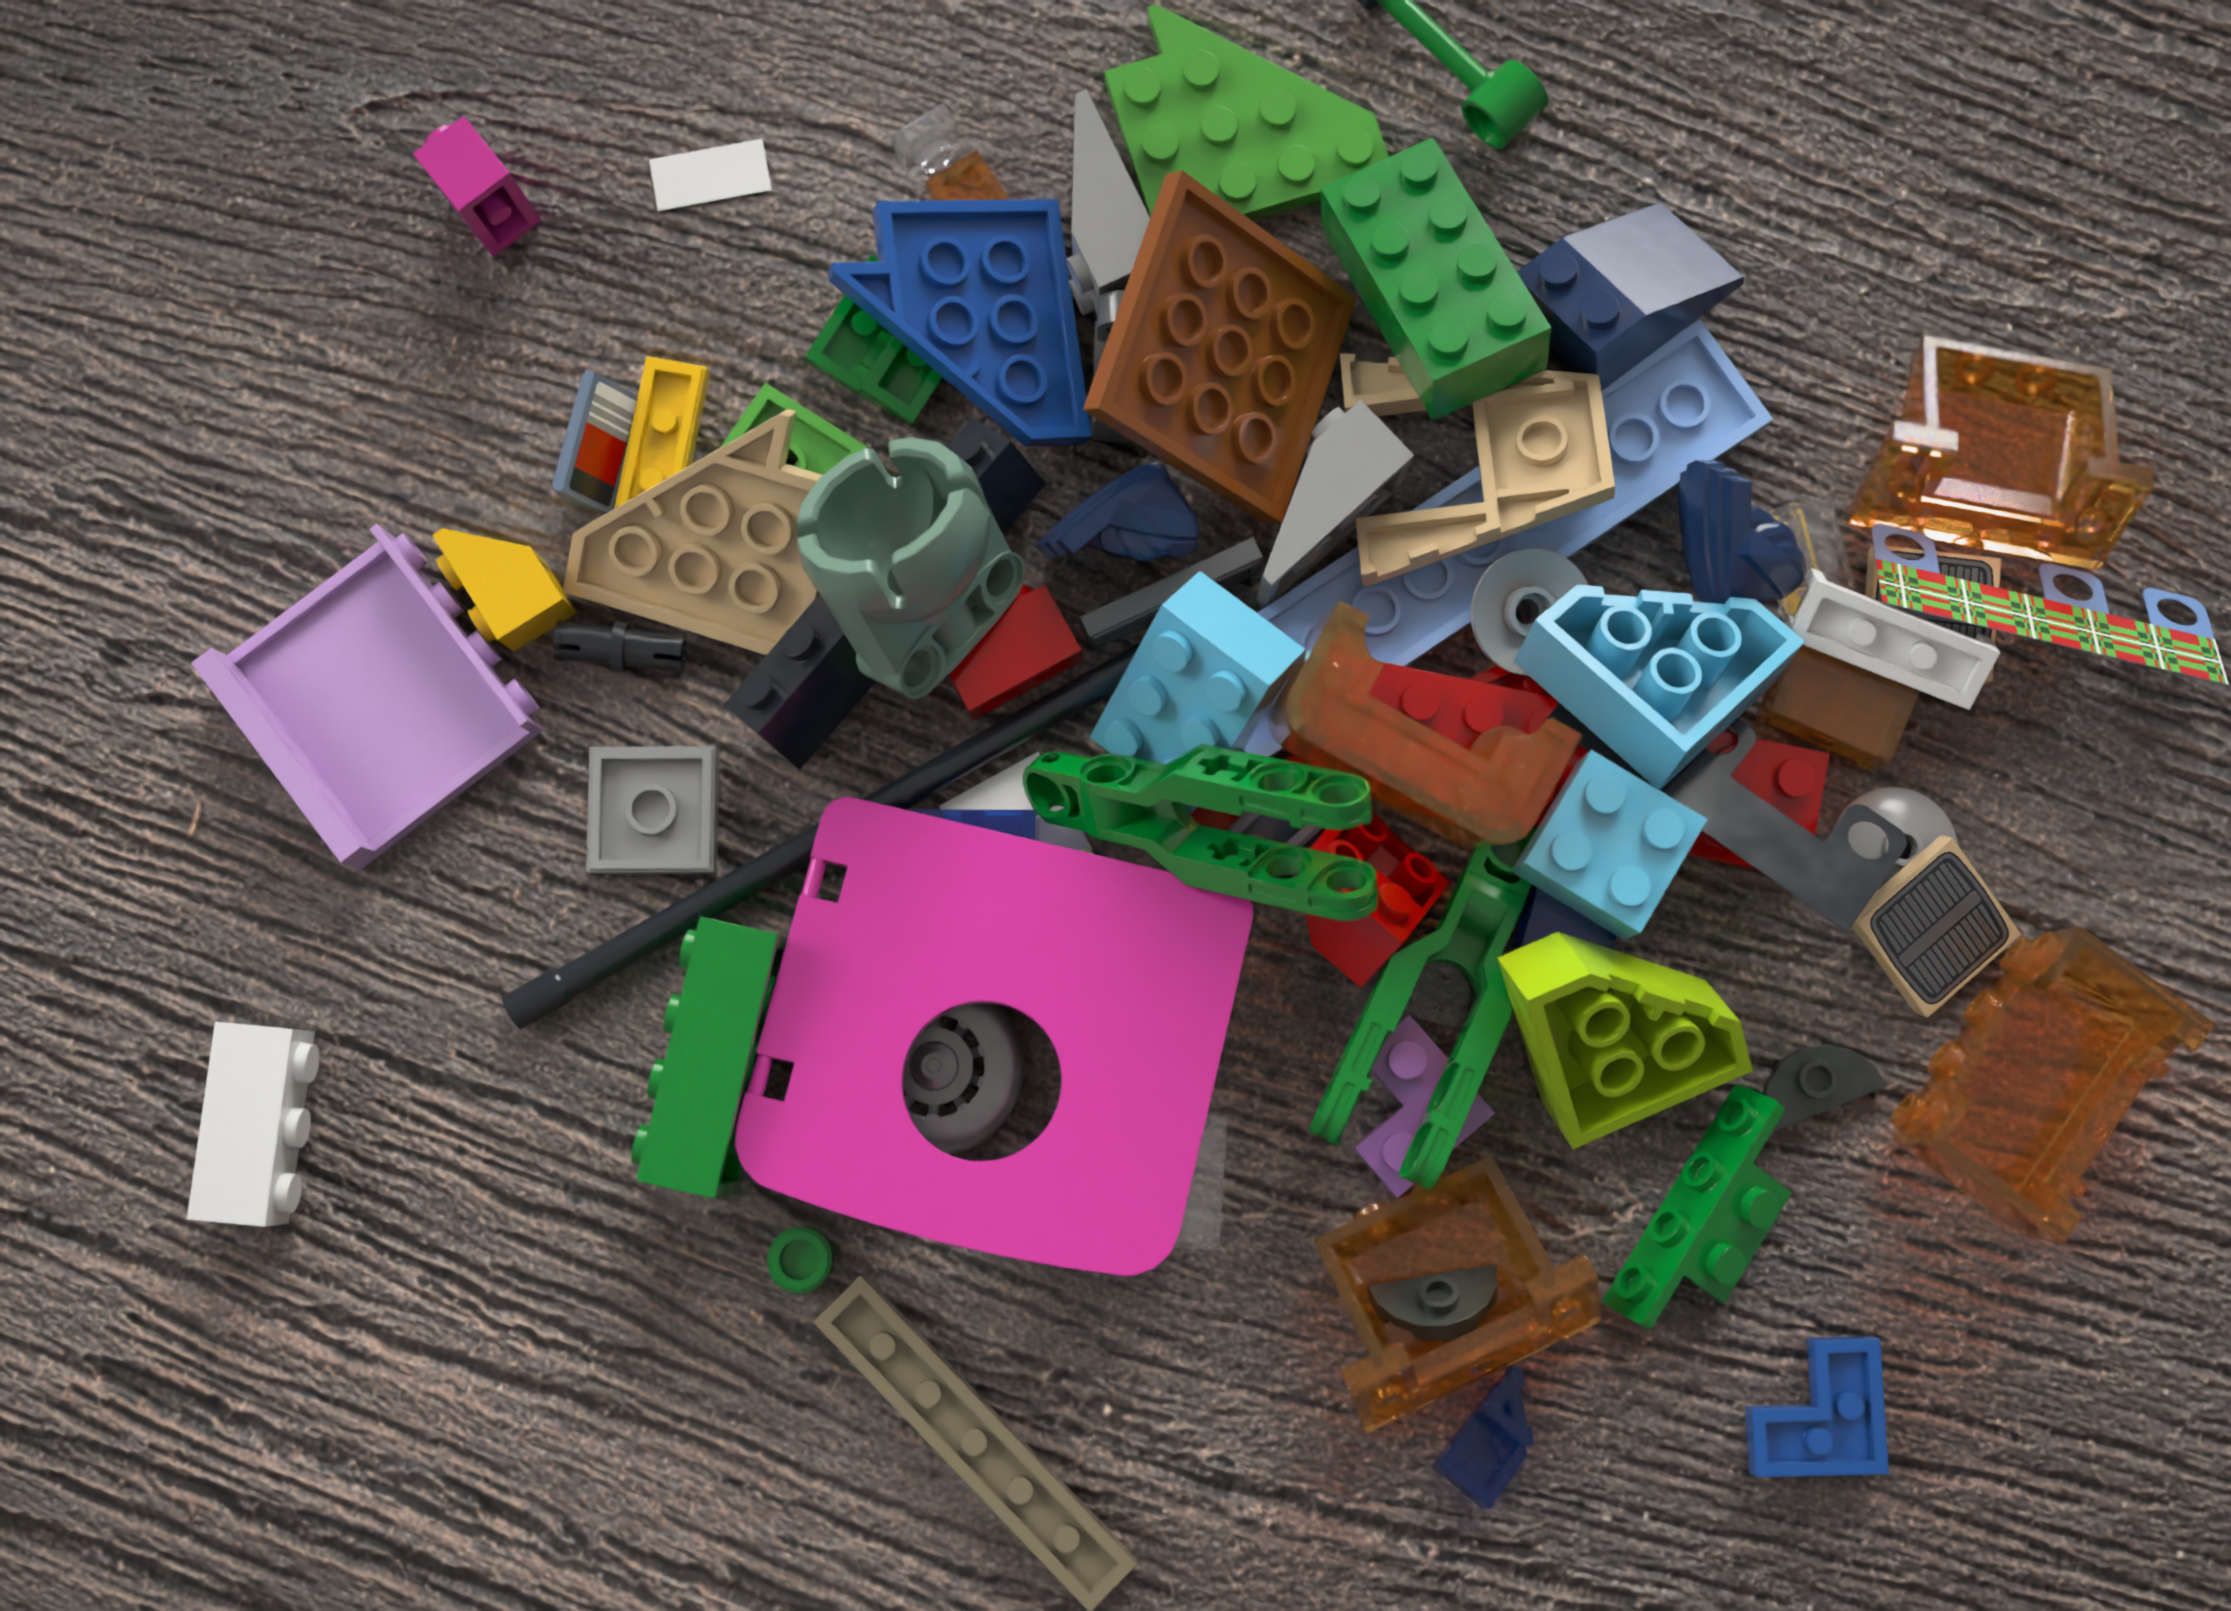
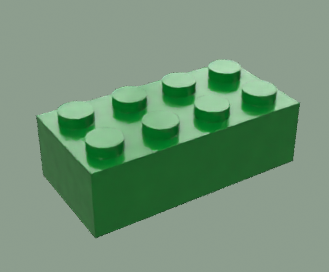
M1433 137L1320 187L1322 232L1432 420H1436L1547 369L1551 326Z
M705 917L699 918L697 930L689 929L686 932L679 957L680 968L687 969L681 995L673 994L671 996L663 1023V1031L671 1034L665 1060L657 1059L655 1061L648 1082L647 1096L648 1098L655 1099L649 1125H640L633 1143L631 1162L632 1164L639 1165L635 1181L714 1199L737 1194L743 1167L735 1148L736 1125L745 1092L748 1091L757 1058V1048L788 938L777 933Z

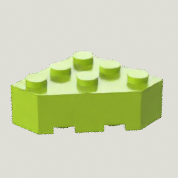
M1561 932L1551 934L1497 958L1542 1104L1572 1149L1753 1071L1740 1020L1704 979Z

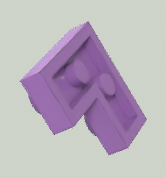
M1410 1014L1398 1022L1394 1033L1385 1042L1371 1070L1400 1104V1107L1353 1147L1395 1198H1399L1414 1185V1183L1398 1176L1399 1170L1448 1060ZM1478 1093L1452 1150L1495 1114Z

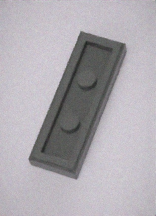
M1254 538L1243 541L1081 616V630L1090 649L1094 648L1096 650L1150 625L1161 605L1199 571L1225 590L1258 575L1263 556Z

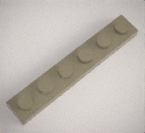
M861 1274L813 1322L1087 1611H1092L1137 1565V1559L864 1274Z

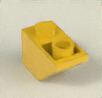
M444 528L432 535L443 552V555L435 559L438 567L456 591L465 587L476 605L468 610V614L487 642L490 643L497 639L515 652L555 627L558 620H566L577 613V610L567 594L563 592L562 586L547 562L530 546Z

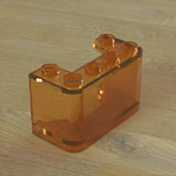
M1339 600L1318 620L1304 646L1306 650L1271 706L1268 722L1269 731L1275 742L1285 750L1316 767L1352 773L1363 777L1369 782L1371 798L1456 845L1466 848L1514 843L1525 837L1534 826L1582 735L1552 718L1546 720L1538 731L1530 735L1510 726L1493 727L1481 733L1470 750H1466L1368 695L1384 665L1371 657L1365 645L1364 630L1370 616Z
M2082 927L2046 932L2034 937L2032 940L2023 936L2013 943L2000 962V967L2005 970L1992 990L1989 988L1982 990L1971 1001L1963 1016L1968 1021L1964 1030L1955 1042L1949 1040L1936 1051L1927 1066V1071L1932 1075L1919 1094L1912 1092L1906 1096L1895 1109L1890 1119V1123L1896 1127L1893 1133V1141L2021 1235L2027 1238L2064 1243L2083 1216L2068 1205V1196L2082 1197L2088 1186L2079 1180L2145 1083L2148 1079L2164 1078L2171 1067L2163 1061L2173 1053L2176 1046L2182 1044L2190 1051H2197L2216 1024Z

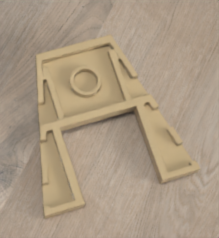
M1340 354L1345 412L1360 399L1377 417L1426 410L1395 357H1389L1388 363L1356 361L1355 354ZM1544 370L1471 403L1483 502L1356 518L1363 586L1376 584L1614 499L1615 482L1599 375Z

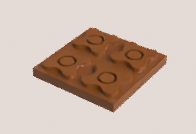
M1183 170L1166 174L1083 411L1265 524L1282 523L1357 297Z

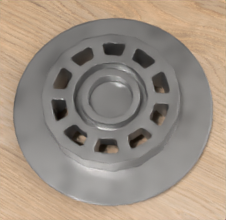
M977 1003L948 1011L935 1019L930 1024V1027L925 1028L909 1053L903 1081L904 1091L906 1092L905 1102L909 1115L924 1138L946 1154L953 1155L964 1152L989 1138L1008 1118L1018 1099L1024 1074L1023 1049L1016 1027L1001 1005ZM942 1016L958 1020V1025L954 1031L941 1027ZM969 1029L979 1042V1046L970 1049L963 1039V1036ZM981 1056L984 1057L983 1076L974 1073V1059ZM972 1083L978 1086L979 1089L968 1103L962 1094L968 1085ZM915 1101L928 1104L927 1116L911 1111V1106ZM953 1101L957 1111L950 1115L940 1116V1105Z

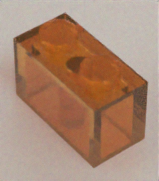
M1803 645L1778 680L1765 692L1754 721L1872 771L1891 762L1919 692L1899 682Z

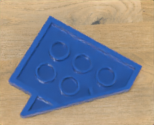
M1058 199L877 201L872 213L879 262H832L828 270L829 282L1025 447L1085 444L1092 437L1089 414L1083 411L1086 402V392L1072 294L1068 284L1069 272Z

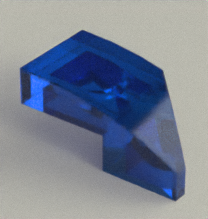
M1516 1366L1510 1367L1501 1376L1431 1466L1482 1509H1491L1527 1457L1526 1446L1534 1444L1532 1427H1527L1521 1386H1525L1523 1372Z

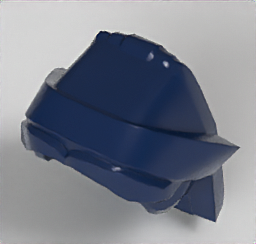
M1695 460L1687 464L1686 471L1680 473V481L1677 484L1679 524L1683 546L1680 553L1684 555L1692 585L1699 601L1725 604L1729 597L1756 599L1759 603H1766L1773 600H1783L1801 587L1806 575L1804 553L1799 549L1795 535L1790 527L1777 521L1763 509L1751 505V480L1740 477L1736 470L1726 468L1723 462Z
M1155 462L1132 469L1101 487L1058 521L1035 547L1047 559L1074 554L1083 545H1088L1115 555H1123L1139 561H1149L1164 556L1181 557L1195 553L1199 547L1197 540L1200 538L1197 515L1193 514L1186 499L1169 476L1166 466Z

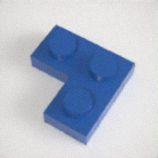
M1874 1336L1807 1337L1811 1404L1745 1406L1749 1474L1754 1477L1889 1474L1880 1338Z

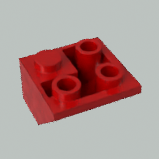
M1372 813L1370 824H1361L1342 830L1326 829L1309 848L1359 859L1375 868L1378 905L1376 910L1370 915L1358 920L1341 921L1305 913L1312 947L1360 988L1403 944L1450 883L1446 877L1436 870L1434 864L1427 857L1416 853L1389 830L1385 822L1374 813ZM1345 888L1336 890V892L1347 893L1354 892L1359 889Z

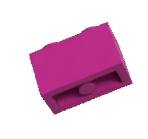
M462 116L452 125H443L434 130L425 140L424 146L413 153L430 178L492 257L496 256L542 221L510 172L465 116Z

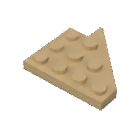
M790 409L781 412L574 532L563 592L767 655L820 594L803 570L797 545V519L801 503L823 475L786 464L797 412Z

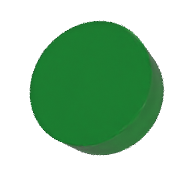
M797 1226L783 1231L773 1240L767 1254V1267L772 1279L778 1286L793 1293L809 1292L822 1285L830 1276L835 1262L834 1249L828 1237L820 1230L810 1226Z

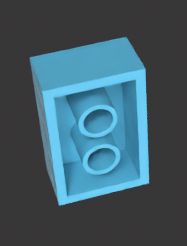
M1199 571L1161 605L1092 731L1090 738L1111 754L1125 755L1164 764L1201 744L1242 752L1306 649ZM1183 804L1190 814L1197 808L1196 806Z

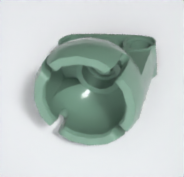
M908 437L889 442V459L900 472V476L892 477L889 475L878 454L871 448L862 449L845 457L821 476L801 503L797 519V545L803 570L813 586L821 594L856 652V663L859 671L866 677L909 698L917 699L927 695L951 673L995 625L1020 592L1025 580V565L1023 559L1017 553L1010 550L986 502L982 488L972 468L939 442Z

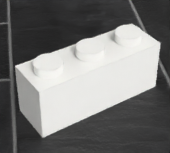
M215 1022L187 1219L260 1227L289 1224L290 1213L297 1209L302 1190L301 1177L299 1174H296L299 1148L305 1145L310 1132V1113L308 1109H304L308 1083L315 1079L319 1067V1049L316 1044H313L315 1031Z

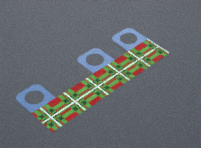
M1875 524L1872 526L1871 531L1882 603L2229 685L2206 608L2194 598L2154 588L2145 589L2143 591V598L2150 624L2110 615L2102 583L2090 573L2049 563L2040 565L2039 574L2045 599L1940 574L1935 544L1930 537L1920 532L1887 524ZM1894 534L1907 536L1922 546L1925 553L1924 557L1919 560L1901 558L1887 548L1885 539L1887 536ZM2060 574L2074 576L2091 588L2093 596L2085 601L2069 598L2057 590L2054 586L2053 578ZM2163 599H2171L2185 604L2195 613L2197 617L2196 624L2185 626L2170 621L2160 613L2157 607L2158 602Z

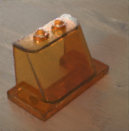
M1923 335L1910 362L1901 421L1893 420L1849 505V524L1872 528L1875 524H1887L1923 533L1933 540L2098 570L2154 488L2153 473L2150 467L2119 461L2112 369Z
M1492 1155L1451 1175L1446 1176L1441 1173L1431 1191L1415 1185L1412 1193L1389 1204L1385 1201L1372 1203L1358 1211L1353 1217V1221L1313 1239L1318 1254L1367 1356L1340 1369L1353 1408L1366 1434L1601 1322L1598 1276L1584 1253L1554 1268ZM1497 1264L1498 1300L1496 1304L1492 1305L1489 1312L1477 1321V1328L1474 1331L1448 1341H1420L1414 1339L1412 1331L1396 1327L1389 1320L1388 1324L1383 1323L1376 1315L1369 1301L1368 1285Z

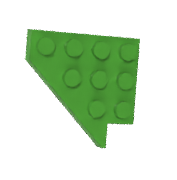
M1158 5L1147 7V19L1159 55L1104 71L1105 85L1143 204L1150 218L1165 175L1183 170L1250 220H1255L1321 200L1320 187L1389 157L1374 113Z

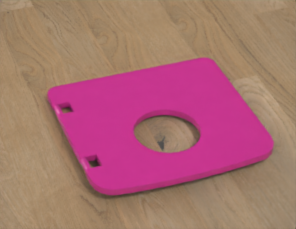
M842 797L832 801L825 808L820 819L810 856L811 862L802 894H800L757 1048V1058L748 1091L745 1092L736 1125L735 1148L741 1166L755 1182L763 1187L824 1209L941 1243L1008 1258L1120 1276H1135L1156 1268L1171 1254L1180 1234L1253 920L1251 901L1187 886L1168 871L858 798ZM827 863L847 868L838 903L817 898ZM977 1003H992L1010 1007L1037 1023L1047 1034L1057 1052L1062 1077L1059 1102L1046 1129L1023 1150L1008 1157L992 1161L964 1160L946 1154L934 1147L924 1138L913 1123L906 1106L903 1087L904 1071L909 1053L925 1028L950 1010ZM773 1059L794 1064L784 1102L763 1097Z

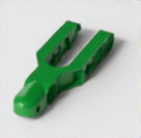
M1201 744L1166 764L1119 754H1104L1090 758L1061 751L1047 752L1038 756L1024 770L1023 786L1025 794L1032 808L1046 823L1084 831L1097 839L1144 849L1187 886L1341 921L1358 920L1366 917L1376 910L1378 905L1377 876L1375 868L1369 863L1355 858L1203 826L1191 817L1183 805L1187 804L1242 816L1245 812L1288 820L1290 821V827L1303 829L1306 825L1335 830L1349 829L1361 824H1370L1372 820L1371 790L1369 782L1361 776ZM1054 806L1064 807L1063 809L1058 811L1050 810V808ZM1282 875H1298L1288 879L1275 878ZM1345 888L1359 889L1354 892L1347 893L1336 892V890Z
M1502 817L1491 820L1480 834L1434 932L1394 953L1389 962L1383 965L1318 1106L1308 1132L1338 1147L1340 1146L1343 1132L1357 1103L1370 1087L1372 1079L1369 1078L1375 1061L1387 1039L1394 1033L1423 967L1432 963H1446L1455 966L1470 981L1475 999L1406 1152L1398 1175L1428 1191H1431L1449 1159L1513 1013L1497 958L1504 951L1532 886L1531 883L1511 871L1537 829L1534 824Z

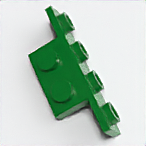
M1736 1085L1732 1088L1604 1296L1603 1303L1644 1329L1649 1330L1654 1326L1683 1277L1707 1295L1725 1304L1792 1194L1753 1163L1785 1111L1783 1105L1773 1098L1744 1086Z

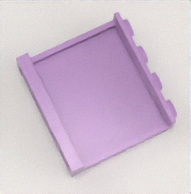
M378 524L369 529L378 540L376 544L228 655L211 647L191 662L339 862L359 869H363L544 731L531 715L539 709V706L530 693L516 678L507 683L494 665L502 660L494 646L484 639L478 629L470 635L457 618V616L465 611L458 599L442 581L433 586L420 570L428 561L418 547L405 533L395 538Z

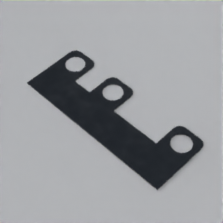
M1559 703L1545 721L1586 750L1595 751L1653 786L1562 704ZM1737 718L1731 723L1738 736V743L1733 751L1727 754H1716L1705 748L1660 791L1708 819L1702 828L1704 833L1848 933L1907 846L1905 834L1867 806L1855 804L1846 810L1824 842L1730 777L1756 742V734L1752 727ZM1862 821L1871 822L1879 826L1885 832L1889 841L1886 854L1877 859H1868L1857 854L1848 841V832L1851 826Z

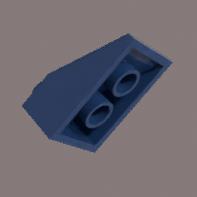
M1661 202L1562 237L1517 271L1551 326L1549 348L1575 373L1598 374L1601 391L1744 284L1743 275Z

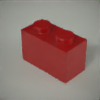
M1044 584L1031 591L1029 585L1022 586L1016 598L995 625L957 667L948 674V677L971 719L975 721L1083 662L1082 650L1046 585Z

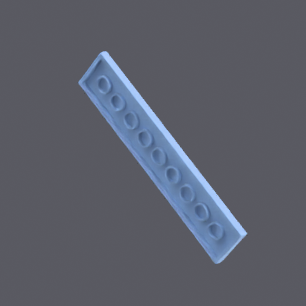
M1699 319L1682 330L1601 391L1615 482L1614 499L1370 586H1363L1359 549L1357 546L1259 611L1258 614L1306 650L1242 752L1272 758L1313 730L1327 657L1331 651L1408 667L1471 625L1470 610L1474 590L1483 573L1497 559L1510 552L1525 548L1547 549L1569 559L1677 487L1680 481V473L1686 471L1687 464L1695 460L1716 461L1765 428L1773 418L1703 322ZM1479 466L1411 511L1483 502Z

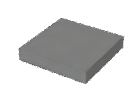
M716 746L589 747L586 873L591 875L717 874L720 749Z

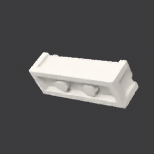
M1810 568L1805 578L1808 588L1794 616L1787 614L1783 622L1805 641L1803 645L1970 710L2000 655V651L1991 638L1979 633L1975 639L1831 583L1826 580L1823 572Z

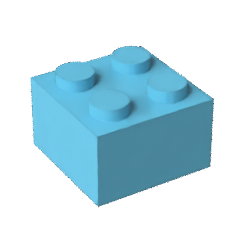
M1591 750L1575 764L1511 872L1625 940L1641 933L1708 819Z

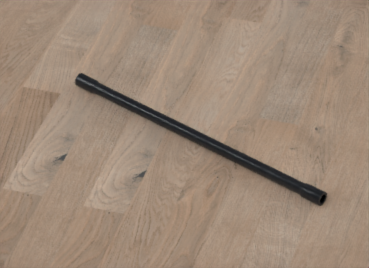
M1141 642L861 799L906 810L1113 694ZM820 822L564 966L550 969L502 996V1002L511 1020L519 1029L529 1026L570 1003L577 994L681 937L689 929L697 928L700 917L713 919L809 865Z

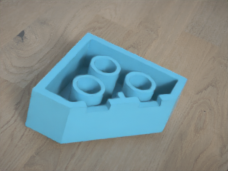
M1576 585L1535 620L1513 662L1656 789L1661 790L1778 680L1805 641L1756 599L1729 597L1725 604L1693 602L1692 594L1641 590L1637 597L1604 594V589L1601 586Z

